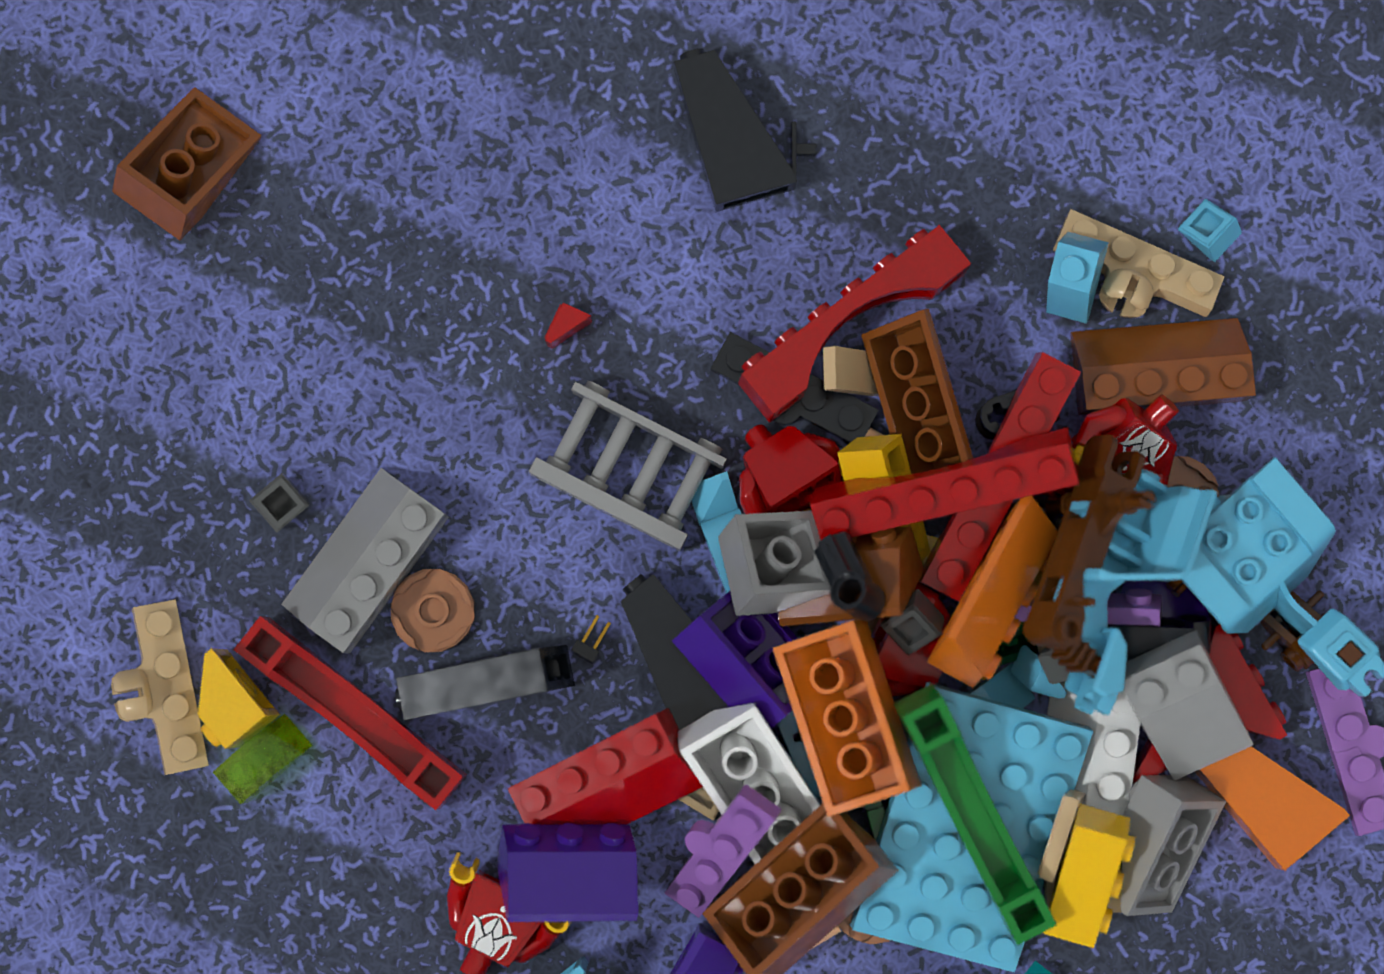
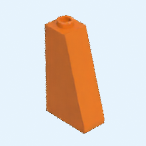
M1252 746L1195 771L1211 792L1226 801L1224 808L1271 864L1283 871H1286L1350 816L1343 807Z

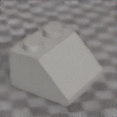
M812 511L738 514L732 518L718 536L736 616L777 613L830 594L831 586L814 553L818 547L820 537Z

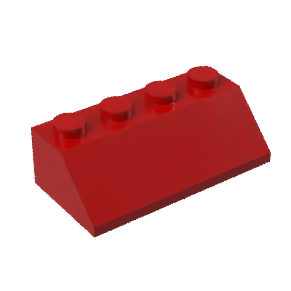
M668 707L507 789L524 823L533 825H562L565 823L604 825L607 823L629 824L702 788L703 785L679 751L677 732L680 729Z

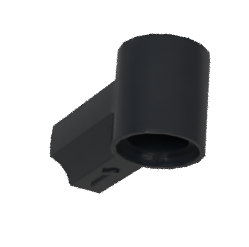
M843 531L838 534H829L820 540L814 553L831 586L830 596L834 605L861 621L875 619L882 612L886 598L880 586L873 582L851 535ZM862 590L859 599L854 602L857 593Z

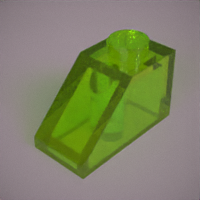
M284 714L244 743L213 771V774L240 805L248 803L307 752L313 744L293 721Z

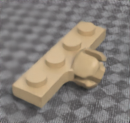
M1070 209L1053 250L1056 251L1058 241L1067 232L1109 242L1101 271L1104 274L1105 280L1099 293L1102 305L1109 312H1113L1118 298L1122 299V297L1126 298L1120 313V317L1123 318L1142 316L1149 307L1152 297H1161L1204 317H1207L1212 311L1225 276Z
M176 599L133 607L132 613L141 654V665L134 669L117 672L112 678L111 688L112 695L138 691L139 697L117 701V703H114L116 712L121 720L127 722L143 718L152 720L155 725L164 775L209 766L203 734L200 729L201 724Z

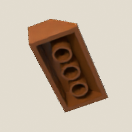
M929 308L861 334L890 435H902L911 474L939 469L973 459Z
M1238 318L1070 332L1073 365L1076 370L1081 372L1075 383L1078 415H1088L1091 412L1114 405L1122 398H1129L1146 410L1160 394L1170 399L1176 407L1244 402L1256 396L1252 353Z
M822 803L702 914L746 974H784L890 879L898 869L874 838L850 816L842 812L828 817Z

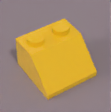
M211 648L204 654L198 716L204 725L200 729L215 747L220 745L224 749L242 747L276 719L280 713L228 649Z

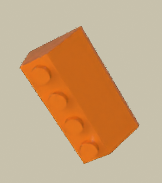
M1033 496L1020 498L1002 522L927 661L929 664L971 688H974L982 677L990 680L997 669L1002 657L996 654V651L1002 641L1008 644L1016 633L1021 621L1015 618V615L1020 606L1028 608L1035 597L1039 585L1033 581L1039 570L1044 572L1052 545L1058 533Z
M852 620L773 648L828 817L922 786L898 713L893 705L894 701L867 621Z

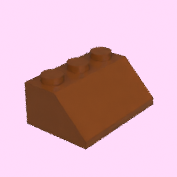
M894 527L852 537L873 582L884 591L886 598L885 606L876 618L902 615L924 572L912 527ZM862 590L857 593L854 602L859 599ZM830 594L778 612L780 626L857 620V618L836 607L831 600Z

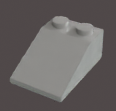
M1197 630L1126 662L1124 692L1174 781L1254 745Z
M1142 775L1129 792L1130 801L1123 815L1131 818L1128 835L1136 837L1129 863L1122 861L1124 879L1121 887V912L1126 916L1173 912L1226 803L1224 799L1187 775L1175 781L1171 775Z

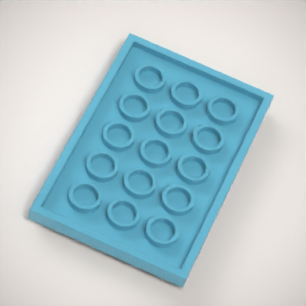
M926 682V686H925V687H927V686H929V685H931V684H933V683ZM933 684L942 695L1011 839L1041 892L1045 879L1039 878L1040 864L1062 797L1069 790L1075 789L1093 730L1088 726ZM909 737L907 743L922 786L890 797L876 840L898 871L854 910L850 926L854 931L1015 973L1024 942L1017 945L1007 930Z

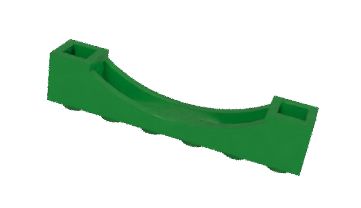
M931 684L894 703L893 705L996 909L1017 945L1056 926L1057 924L1039 888L1021 858L972 761L961 733L942 695Z

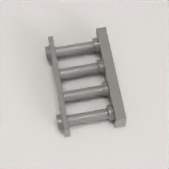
M587 381L585 386L575 382L571 390L574 395L582 398V401L553 457L549 455L546 462L536 457L529 470V474L642 533L681 551L688 538V534L681 531L684 526L681 520L710 464L723 469L727 460L720 456L723 449L703 438H700L698 443H695L608 399L610 391L594 382ZM597 407H600L620 417L591 476L586 474L582 481L568 473L571 469L568 463ZM637 426L658 438L629 494H624L620 500L606 493L609 486L605 483L634 427ZM672 445H675L694 455L695 458L667 513H661L659 519L643 512L646 504L643 502Z

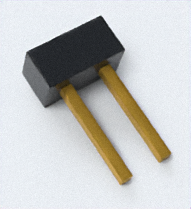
M598 615L594 618L582 641L577 639L571 649V653L591 664L597 658L599 651L596 649L611 624L610 622L606 624L593 648L585 644L599 618Z

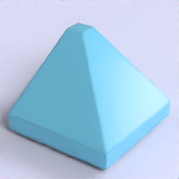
M727 471L701 481L692 499L699 526L704 521L738 509Z

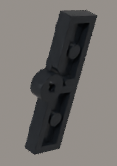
M730 332L710 370L739 385L740 376L744 372L741 366L758 352H762L764 356L770 352ZM810 374L803 398L773 421L776 424L785 426L794 423L800 416L813 425L850 443L857 437H865L879 410L848 393L824 390V381Z

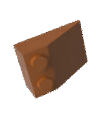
M194 87L117 165L112 192L181 241L204 216L259 142L262 135Z

